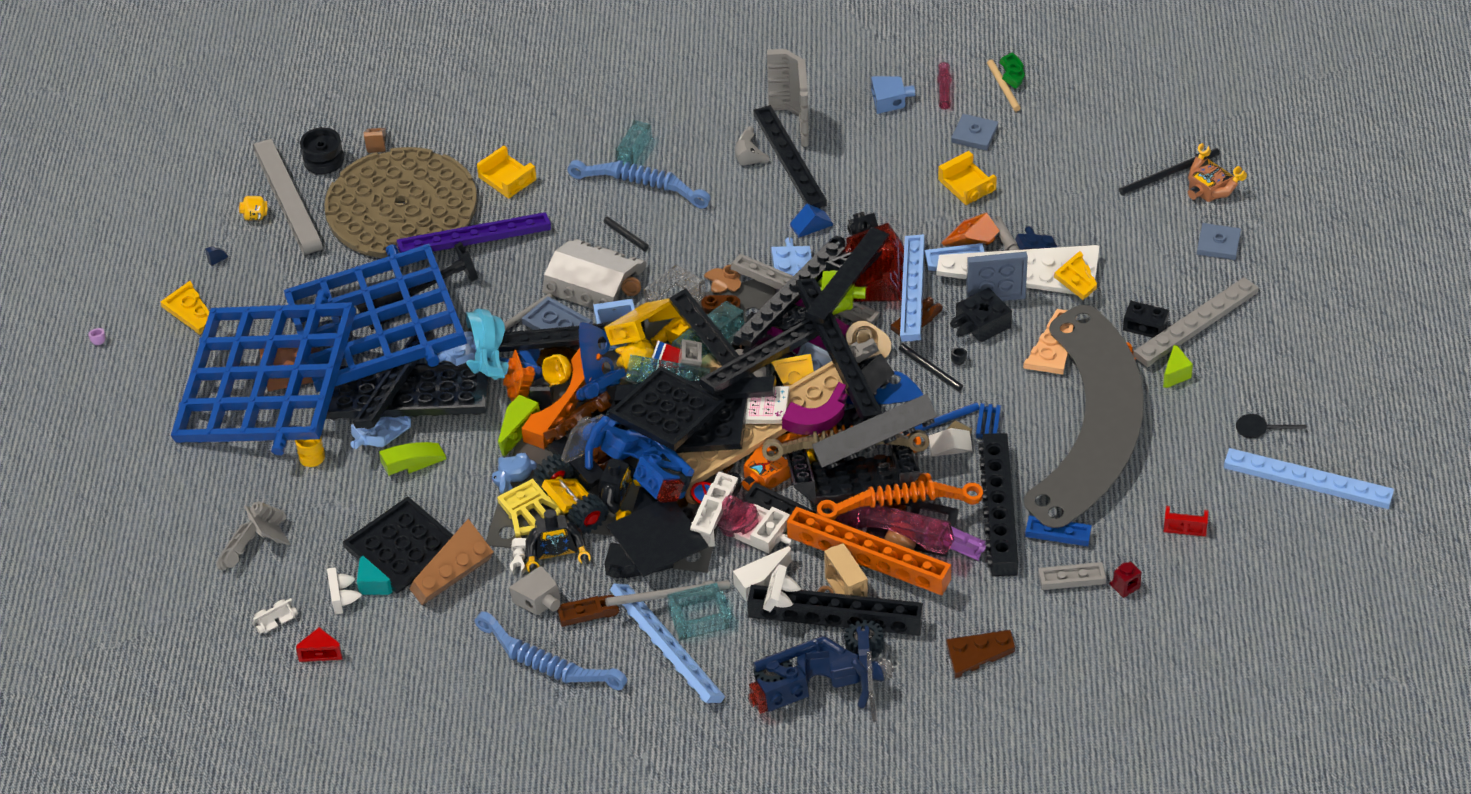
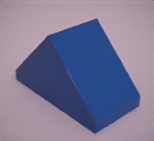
M808 203L790 223V227L798 238L833 226V222L824 210Z

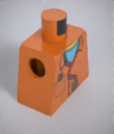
M763 445L759 446L744 464L745 479L742 481V486L749 491L756 482L771 490L791 477L787 459L781 456L776 461H769L763 456ZM769 447L767 448V452H768V453H770V454H775V453H776L775 451H773V450L770 449Z

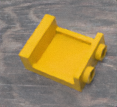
M502 146L477 163L478 178L508 199L537 180L535 166L531 163L523 166L508 155L506 146Z
M970 151L938 166V180L965 205L975 202L996 190L997 177L994 174L988 177L973 163V154Z

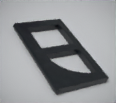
M901 498L900 505L911 507L907 525L911 526L914 530L916 529L921 509L947 514L946 525L955 528L959 509L920 500L914 503L910 498L909 503L905 504L903 498ZM876 501L875 507L872 508L866 533L885 539L889 527L884 520L883 506L880 507L878 501ZM918 540L914 548L916 551L947 557L949 554V548L923 540Z

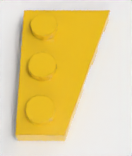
M811 354L771 362L784 386H790L814 372Z

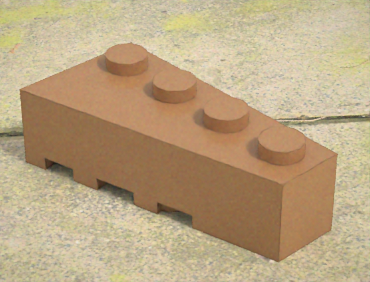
M467 519L413 580L409 589L420 604L424 605L489 561L494 551L471 521Z

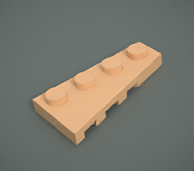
M1057 309L1047 324L1045 332L1041 334L1037 345L1031 350L1029 358H1026L1023 369L1064 374L1068 352L1050 334L1049 327L1055 318L1068 310ZM1070 323L1063 324L1060 330L1064 333H1070L1074 330V325Z

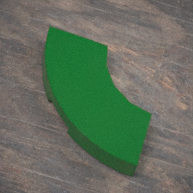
M1011 52L1002 57L999 63L1006 71L1002 79L1016 89L1022 84L1025 72L1021 60Z

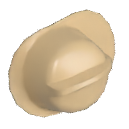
M854 322L846 332L848 345L856 341L857 343H863L873 338L879 351L868 358L879 354L886 358L891 351L889 337L870 322Z

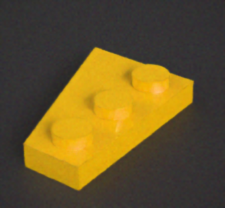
M189 281L160 301L162 308L200 335L204 331L209 310L201 301L191 281Z

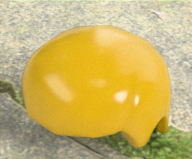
M555 354L543 360L542 374L549 385H559L569 380L572 370L567 357Z

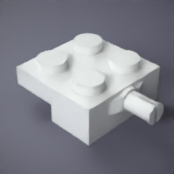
M754 504L732 532L733 538L768 554L780 541L792 546L794 540L788 538L785 534L790 514L775 507L767 510Z

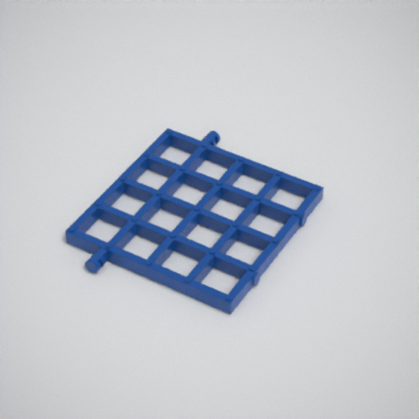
M391 244L386 247L388 257L284 290L288 305H295L294 301L315 295L318 290H326L330 294L329 290L358 281L360 290L332 298L330 294L327 303L352 302L354 306L366 303L368 311L355 315L351 331L373 324L376 333L347 342L343 358L346 359L348 367L339 370L335 386L424 357L427 360V364L434 367L440 362L437 353L467 344L464 331L430 244H425L399 253L396 245ZM424 259L428 260L430 267L402 276L399 267ZM393 270L394 279L367 287L365 278ZM436 280L438 289L410 297L408 288ZM401 292L403 300L375 309L372 300ZM444 301L446 311L418 319L415 310ZM409 313L412 322L383 331L380 324L381 321ZM331 316L333 322L318 327L316 334L337 333L341 320H339L338 316ZM308 317L291 318L292 323L294 322L297 334H303L304 330L301 323L307 321ZM453 324L455 333L427 342L424 332ZM417 335L420 344L394 353L390 352L388 344ZM381 346L384 356L357 365L354 364L353 355ZM333 347L313 354L310 352L307 364H328ZM312 377L316 392H320L324 377Z
M321 289L317 292L315 304L211 308L202 337L199 338L200 344L182 401L178 405L179 410L170 435L176 443L274 440L271 452L275 455H283L287 440L320 439L356 314V308L352 302L327 303L330 294L328 291ZM342 316L337 333L316 334L321 317ZM308 317L303 334L282 335L287 318ZM253 319H273L269 335L249 336ZM240 320L235 337H215L220 321ZM333 346L328 364H307L312 347ZM278 348H298L294 365H273ZM244 349H264L260 366H239ZM211 350H231L226 367L205 368ZM324 377L320 394L298 395L303 378ZM290 378L285 396H264L269 379ZM255 379L250 397H230L235 380ZM221 380L216 398H196L201 381ZM315 408L310 426L289 427L294 409ZM281 409L276 427L254 428L259 410ZM246 410L241 428L220 429L225 411ZM192 411H212L206 429H186Z

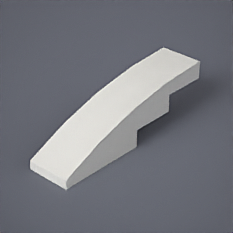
M718 471L707 495H704L690 530L711 536L733 494L738 477Z

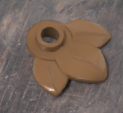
M727 265L723 269L714 268L704 274L706 279L713 281L711 285L713 293H723L727 289L735 292L741 287V281L739 280L741 274L731 270V265Z

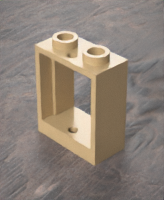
M844 543L825 550V579L835 594L868 597V579Z

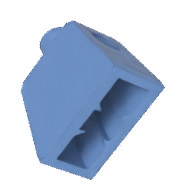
M899 76L871 77V92L877 114L904 108L905 97L915 96L914 85L903 86L902 78Z

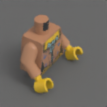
M1199 144L1198 151L1200 154L1195 158L1188 176L1190 181L1188 196L1193 200L1200 196L1207 202L1228 197L1237 187V182L1246 179L1247 173L1245 170L1242 171L1240 166H1237L1233 170L1235 175L1233 176L1211 160H1203L1204 157L1210 155L1211 150L1208 146L1207 150L1202 152L1204 144Z

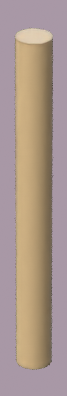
M988 60L987 65L1015 112L1019 111L1021 107L1007 83L1002 79L1003 76L994 60Z

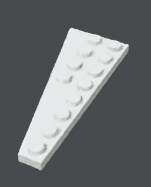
M1090 245L939 255L936 275L966 279L967 257L1027 251L1026 288L1076 295L1054 278V272L1081 251L1084 262L1089 266L1091 275L1095 279L1099 246Z

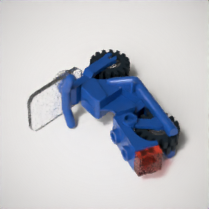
M609 411L606 412L605 416L600 414L594 418L584 417L571 430L561 457L563 462L568 463L585 454V468L591 470L593 468V449L601 446V450L613 459L624 460L629 456L639 459L633 480H637L655 499H658L660 502H674L684 498L694 470L675 451L609 418Z

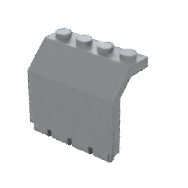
M787 49L767 50L769 105L772 106L773 110H789L799 116L801 145L806 147L809 145L805 60Z

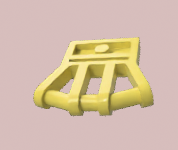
M534 479L497 497L498 503L509 515V518L512 519L516 538L528 535L531 529L535 528L536 520L529 510L534 508L542 519L544 518L546 510L541 505L542 503L553 508L557 516L566 514V512L559 509V506L552 498L544 493ZM522 515L530 526L519 528L517 516Z

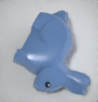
M519 453L513 457H499L498 471L492 474L491 479L499 487L500 493L504 494L513 489L510 482H522L528 478L532 470L537 468V463L530 460L526 453Z

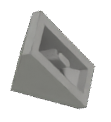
M682 339L677 370L697 373L702 363V343Z

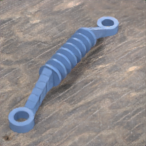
M573 160L567 168L570 176L576 179L605 174L619 179L622 174V180L624 181L629 176V182H633L636 178V183L640 184L643 179V185H648L650 181V186L654 187L657 183L658 189H661L664 184V190L677 191L695 207L701 209L706 208L711 200L710 195L706 191L698 189L693 192L672 172H668L665 177L664 170L658 175V169H654L651 173V168L647 167L644 172L643 165L639 166L637 170V164H633L630 168V163L626 162L623 167V161L621 160L593 166H586L579 160Z
M480 612L475 618V624L481 631L485 633L493 632L510 659L515 660L517 658V662H524L528 667L532 665V669L535 670L539 668L541 673L547 671L548 676L554 675L557 680L562 678V682L566 684L569 682L605 681L614 690H622L627 683V677L618 669H583L575 663H568L566 659L560 661L559 656L553 657L550 652L545 654V650H538L536 646L530 648L529 643L523 644L522 640L509 636L498 621L488 612Z

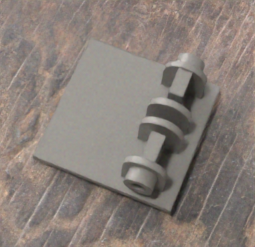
M260 501L254 502L252 507L244 506L249 520L254 523L257 528L256 532L261 537H268L276 543L281 542L290 545L279 526L286 519V514L283 510Z

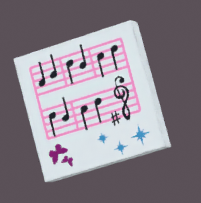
M776 386L775 394L771 397L748 398L746 424H782V417L788 408L789 386Z

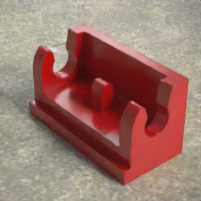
M1166 506L1163 532L1206 537L1209 510H1204L1203 516L1170 513V506Z

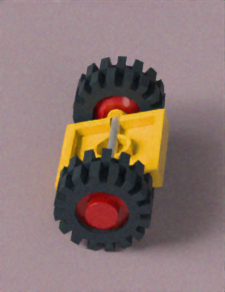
M553 454V457L551 455L547 456V460L543 459V463L538 464V469L534 470L533 478L545 493L547 492V495L553 499L561 511L569 513V521H572L579 527L582 534H585L586 531L591 533L592 529L594 531L597 530V526H601L602 521L607 519L605 516H608V507L596 494H589L577 479L570 477L573 476V468L562 455Z

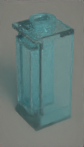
M633 120L632 126L619 146L615 148L616 162L618 160L623 161V164L629 162L630 166L636 164L652 139L651 124ZM637 137V139L635 140L634 144H633L632 147L630 148L631 143H632L633 140Z

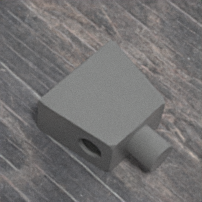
M539 566L509 587L513 603L536 615L541 614L547 609L554 612L560 607L561 597L558 586L542 566Z

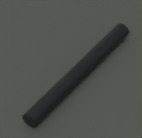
M902 343L899 346L901 352L957 391L962 389L963 384L907 345Z

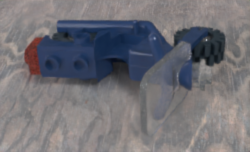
M863 620L861 624L857 621L855 626L851 624L849 625L850 629L846 628L844 640L846 649L828 637L820 636L753 662L755 682L749 684L750 694H748V700L752 707L755 706L761 714L806 697L809 698V679L813 676L822 675L830 678L832 686L835 688L857 684L861 681L862 692L857 705L859 708H865L869 699L873 723H877L876 681L882 682L884 678L890 679L894 672L892 662L886 660L885 657L880 658L878 662L876 660L873 661V658L877 657L876 653L880 655L885 648L882 627L878 623L874 625V621L867 623V620ZM797 657V666L793 667L790 659Z

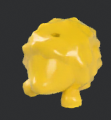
M645 338L641 341L631 342L626 346L616 348V353L621 354L616 362L617 366L623 367L626 373L633 376L647 371L655 350L654 346Z

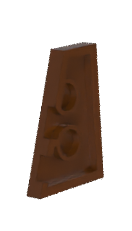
M1011 630L946 639V647L955 679L961 677L962 673L970 669L974 671L979 668V665L988 661L994 662L1015 652Z

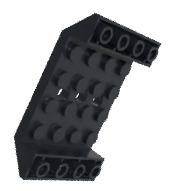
M888 444L889 456L879 454L869 458L858 456L850 461L842 459L838 461V466L827 470L826 467L822 468L819 460L810 463L806 449L786 454L794 488L816 505L824 500H831L835 503L843 502L848 498L868 490V487H873L875 493L878 486L882 487L883 492L886 485H890L891 490H893L894 484H898L901 490L902 484L906 483L909 488L911 482H915L921 476L913 450L904 445Z

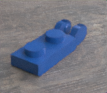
M621 368L610 371L577 390V398L579 401L588 398L592 399L598 396L599 393L606 391L608 385L614 386L620 383V379L627 375L625 369Z

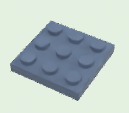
M1027 251L967 257L966 298L989 287L1002 301L1026 299Z

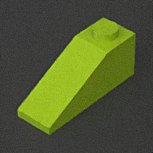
M518 395L509 404L498 439L502 456H506L523 438L521 428L531 414L540 412L538 402Z

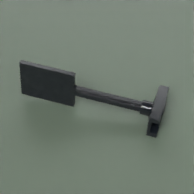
M462 242L454 245L459 260L440 271L443 279L461 271L465 272L471 282L479 279L468 251L465 252ZM436 280L409 288L410 297L436 284ZM399 291L372 301L376 309L401 301L403 297ZM366 303L356 305L360 313L368 311ZM393 318L381 321L380 324H383ZM373 324L369 325L371 330L374 329Z

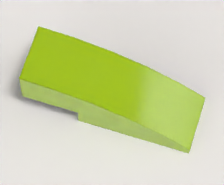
M433 442L409 443L379 451L381 463L388 476L405 469L410 474L447 459L439 443Z

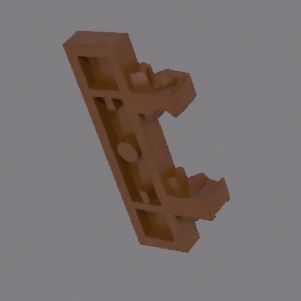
M605 391L589 399L543 433L546 440L554 437L558 440L565 436L568 430L577 431L585 424L584 420L593 415L592 412L600 411L602 413L609 408L611 404L608 400L611 397L608 392Z

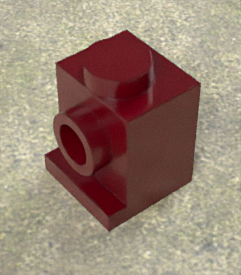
M1131 561L1122 563L1115 569L1110 585L1125 598L1140 588L1142 572Z

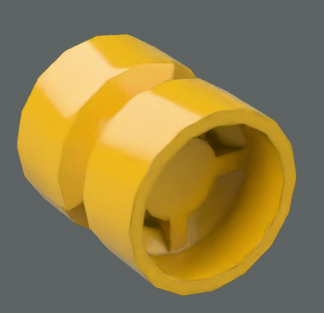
M322 436L320 439L295 440L298 458L302 465L315 467L324 461L325 451Z

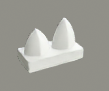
M779 564L772 573L763 605L764 610L771 612L774 606L780 608L792 606L793 603L790 598L781 590L789 592L801 590L797 582L785 574L786 566Z
M335 567L329 568L327 573L335 615L342 614V606L353 603L362 594L353 590H341L351 585L355 578L347 574H337Z

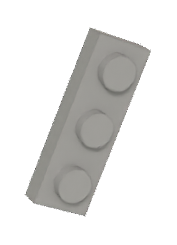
M1102 562L1038 568L1041 590L1106 584Z

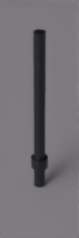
M1218 148L1212 149L1210 155L1204 157L1203 160L1219 155ZM1200 153L1191 159L1119 188V192L1121 195H1124L1189 168Z

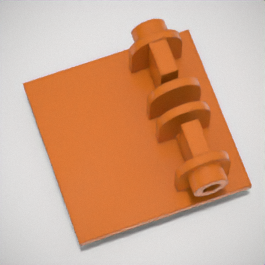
M514 350L512 358H509L508 372L504 375L505 378H503V385L506 386L507 396L511 402L518 395L528 397L530 386L535 376L533 367H522L518 353Z

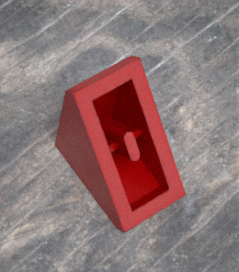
M320 627L296 645L299 662L342 660L340 643Z

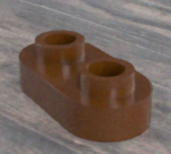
M707 295L701 300V308L709 315H733L741 309L740 299L734 295Z

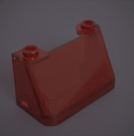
M885 223L874 227L889 234L887 242L880 250L882 255L855 282V287H866V298L854 299V302L902 301L904 245L890 224ZM869 230L846 238V254L856 248Z

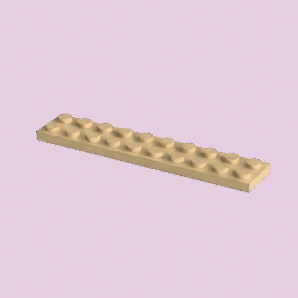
M829 362L790 385L788 406L790 402L806 408H817L824 405L831 397L838 382L843 383L833 362ZM745 424L742 449L677 453L694 470L689 487H692L695 483L705 481L718 473V471H722L754 452L768 439H776L786 433L787 430L782 429V424Z

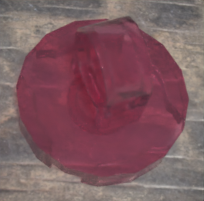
M728 495L724 498L722 502L723 514L718 522L720 531L726 536L735 537L734 533L741 532L744 535L754 529L759 522V512L756 506L752 503L743 502L740 498L733 495Z

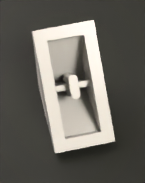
M950 428L929 435L931 457L973 451L970 431Z

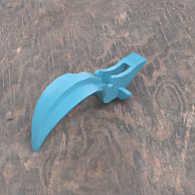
M478 308L473 312H466L467 328H472L476 346L475 360H468L466 362L467 366L474 374L482 372L494 380L505 378L504 375L508 372L509 364L499 360L498 350L505 333L504 322L500 317L491 315L487 309Z

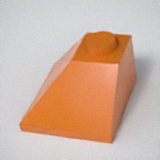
M984 213L964 220L941 243L943 246H962L978 243L989 245L996 239L994 236L1000 230L988 213Z

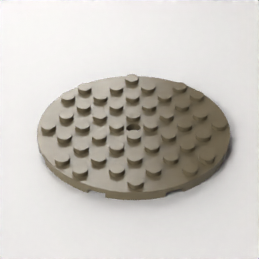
M400 147L391 148L390 152L369 154L347 166L339 173L340 177L331 183L324 204L328 226L341 243L361 254L385 258L388 257L386 247L391 244L397 246L396 239L467 227L476 211L477 192L471 174L454 158L446 154L439 155L433 153L431 149Z

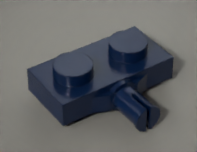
M1032 226L1025 228L1026 234H1017L1015 238L1020 250L1058 248L1052 236L1037 235Z

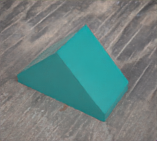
M362 556L359 561L357 575L359 593L362 595H390L393 592L390 579L367 558Z

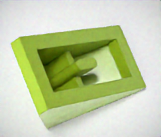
M1173 345L1164 373V388L1171 387L1192 377L1193 364L1176 345Z

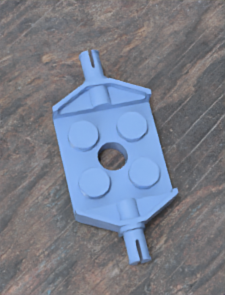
M399 416L396 418L381 417L375 427L371 429L355 428L354 424H352L351 434L355 440L351 442V447L353 449H357L361 445L384 447L411 428V418L409 416Z

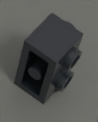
M1131 300L1124 315L1123 331L1153 338L1166 329L1169 310Z

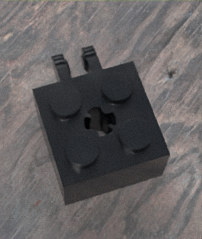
M988 287L956 303V317L951 320L950 326L952 328L958 327L957 333L960 336L971 332L978 341L983 342L1011 328L1012 310Z

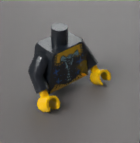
M610 459L599 481V498L612 514H616V520L631 514L629 510L621 511L620 506L632 483V478H634L635 468L622 459ZM633 480L636 486H641L637 480Z
M555 510L545 511L544 518L535 521V528L531 529L525 540L526 557H529L525 567L529 573L531 564H535L536 568L539 567L535 557H537V560L576 553V549H579L578 560L580 563H582L580 558L582 554H587L589 561L591 559L589 551L585 550L584 546L586 544L581 529L572 521H567L564 515L557 516Z

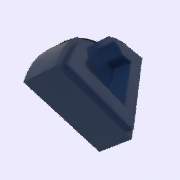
M214 246L205 248L208 263L211 266L228 258L226 252L221 248H215Z

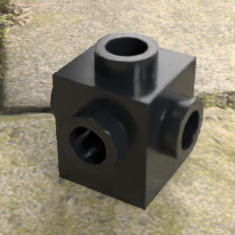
M864 212L853 214V219L848 220L847 229L853 239L859 238L861 241L871 227L879 229L875 213L866 215Z

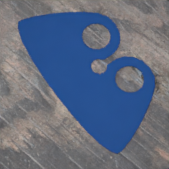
M581 322L579 325L580 353L585 382L588 384L604 375L602 372V364L604 362L610 364V371L614 370V365L609 357H602L599 361L596 358L597 354L603 355L610 348L606 332L592 324ZM600 337H605L607 341L605 349L598 347V339Z
M894 371V375H898L901 381L898 384H891L889 382L884 389L879 387L874 397L878 405L911 401L922 396L923 393L908 376L899 371ZM848 395L846 403L853 405Z

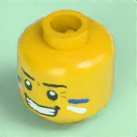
M245 196L243 202H239V214H243L245 220L260 221L264 216H267V201H264L262 196Z

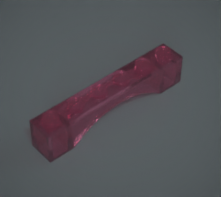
M878 504L874 508L859 506L837 516L834 520L855 529L877 527L891 530L908 537L928 551L944 555L955 540L951 524L948 521L887 506L880 507Z

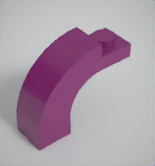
M838 382L829 400L817 408H806L790 402L782 417V429L801 435H813V431H817V434L824 430L827 431L834 427L843 418L845 413V402L848 397L846 385Z

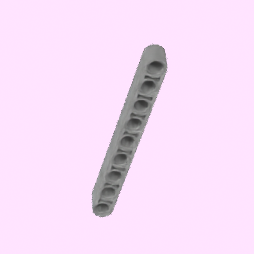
M272 139L254 143L255 155L303 255L323 250L318 233Z

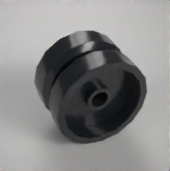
M325 127L314 128L307 131L301 137L300 147L303 163L309 172L321 175L329 174L342 166L344 162L340 135L335 130Z

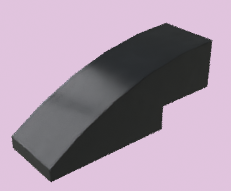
M563 436L548 446L552 454H560L573 468V476L571 477L573 479L576 477L586 491L599 484L604 471L594 460L593 468L591 470L586 469L585 451L572 440Z

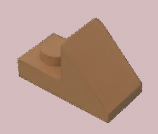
M386 128L366 129L363 133L367 152H385Z

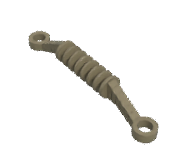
M918 429L908 436L898 434L895 436L897 440L888 443L891 445H904L916 452H921L929 446V437L925 431ZM824 430L821 437L818 436L817 431H813V435L783 444L777 439H768L762 446V453L767 460L776 461L782 455L793 451L813 449L812 444L828 437ZM833 430L830 431L828 437L835 435ZM916 437H923L925 439L920 445H916L913 442ZM883 441V442H880V443L876 444V446H877V445H880V444H885V443H884V441ZM776 446L778 451L775 454H770L767 452V448Z

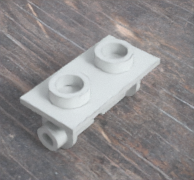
M291 598L286 601L282 599L276 602L273 608L257 612L254 615L252 625L258 624L256 626L258 633L266 634L278 627L275 619L278 618L282 625L294 619L298 612L295 607L291 608Z

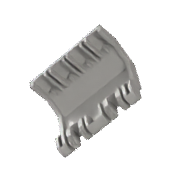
M579 239L569 240L555 250L544 274L542 292L550 293L552 296L594 309L593 304L617 301V295L623 281L631 274H641L646 268V261L636 259L635 257L627 259L623 253L598 245L593 248L591 243Z

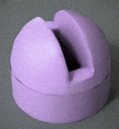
M101 328L93 329L88 334L90 341L94 345L103 344L106 338L105 332Z

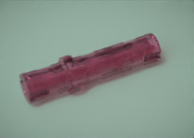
M942 62L938 65L939 75L937 76V82L939 84V107L941 109H948L951 106L950 83L952 77L949 70L950 65L947 62Z

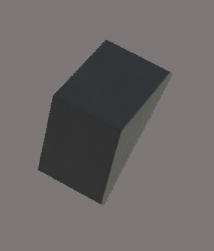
M554 385L530 386L531 400L538 402L540 410H544L553 404Z

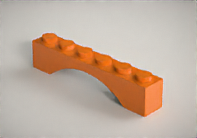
M580 348L571 359L572 379L568 389L554 404L540 412L531 414L521 428L523 442L545 450L548 444L553 442L554 438L546 440L543 433L574 411L575 406L579 402L576 392L586 385ZM597 354L596 356L598 361L602 358V355Z

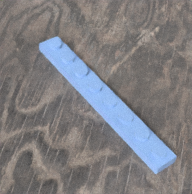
M924 234L905 236L900 327L901 342L921 340L925 254Z
M1229 448L1224 462L1225 469L1389 509L1394 492L1393 488Z
M614 583L610 589L614 596L636 594L628 584ZM643 601L622 604L627 610L628 615L638 622L640 629L650 636L652 643L662 650L664 657L674 664L676 671L686 678L688 685L698 692L702 701L706 703H721L725 698L724 694Z

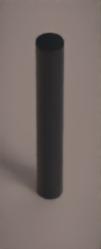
M605 217L603 222L643 251L648 249L649 245L610 217Z

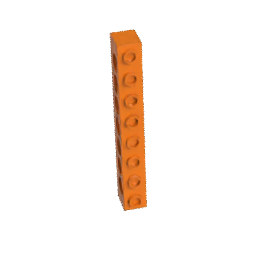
M796 507L787 520V536L790 539L822 551L844 543L857 564L936 594L943 595L951 581V564L802 508Z

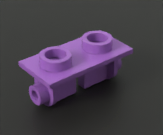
M946 525L939 543L977 561L980 558L981 552L983 553L986 548V541L949 525Z

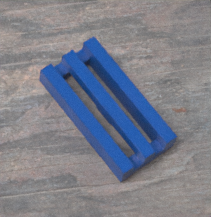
M984 403L980 404L976 438L982 439L981 429L984 412H987L984 434H989L992 413H996L993 433L998 432L1001 405L993 407V404H989L986 407Z

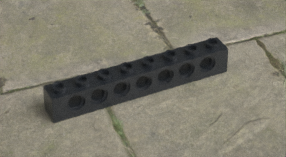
M983 434L982 442H978L979 455H983V458H980V470H984V474H981V486H985L982 502H986V506H983V517L988 519V522H984L985 535H989V538H986V551H990V555H987V568H991L992 576H1018V552L1008 434Z
M750 586L748 618L850 628L849 625L853 624L855 626L857 621L861 624L863 620H867V623L874 621V625L878 623L882 627L883 632L917 636L921 634L923 621V603L807 590L794 592L781 590L790 598L793 605L786 608L774 606L772 611L769 612L763 609L768 586Z

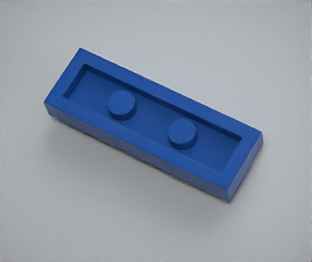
M1029 516L1025 537L1088 547L1092 525L1071 522L1064 527L1051 528L1043 525L1034 516Z

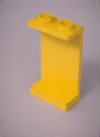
M668 298L644 303L608 324L604 329L610 346L641 341L646 338L641 322L647 318L650 323L681 316Z

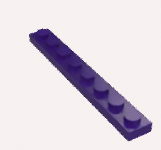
M546 212L396 240L400 253L425 244H430L432 252L455 248L454 245L462 242L463 246L547 231L551 230V223Z

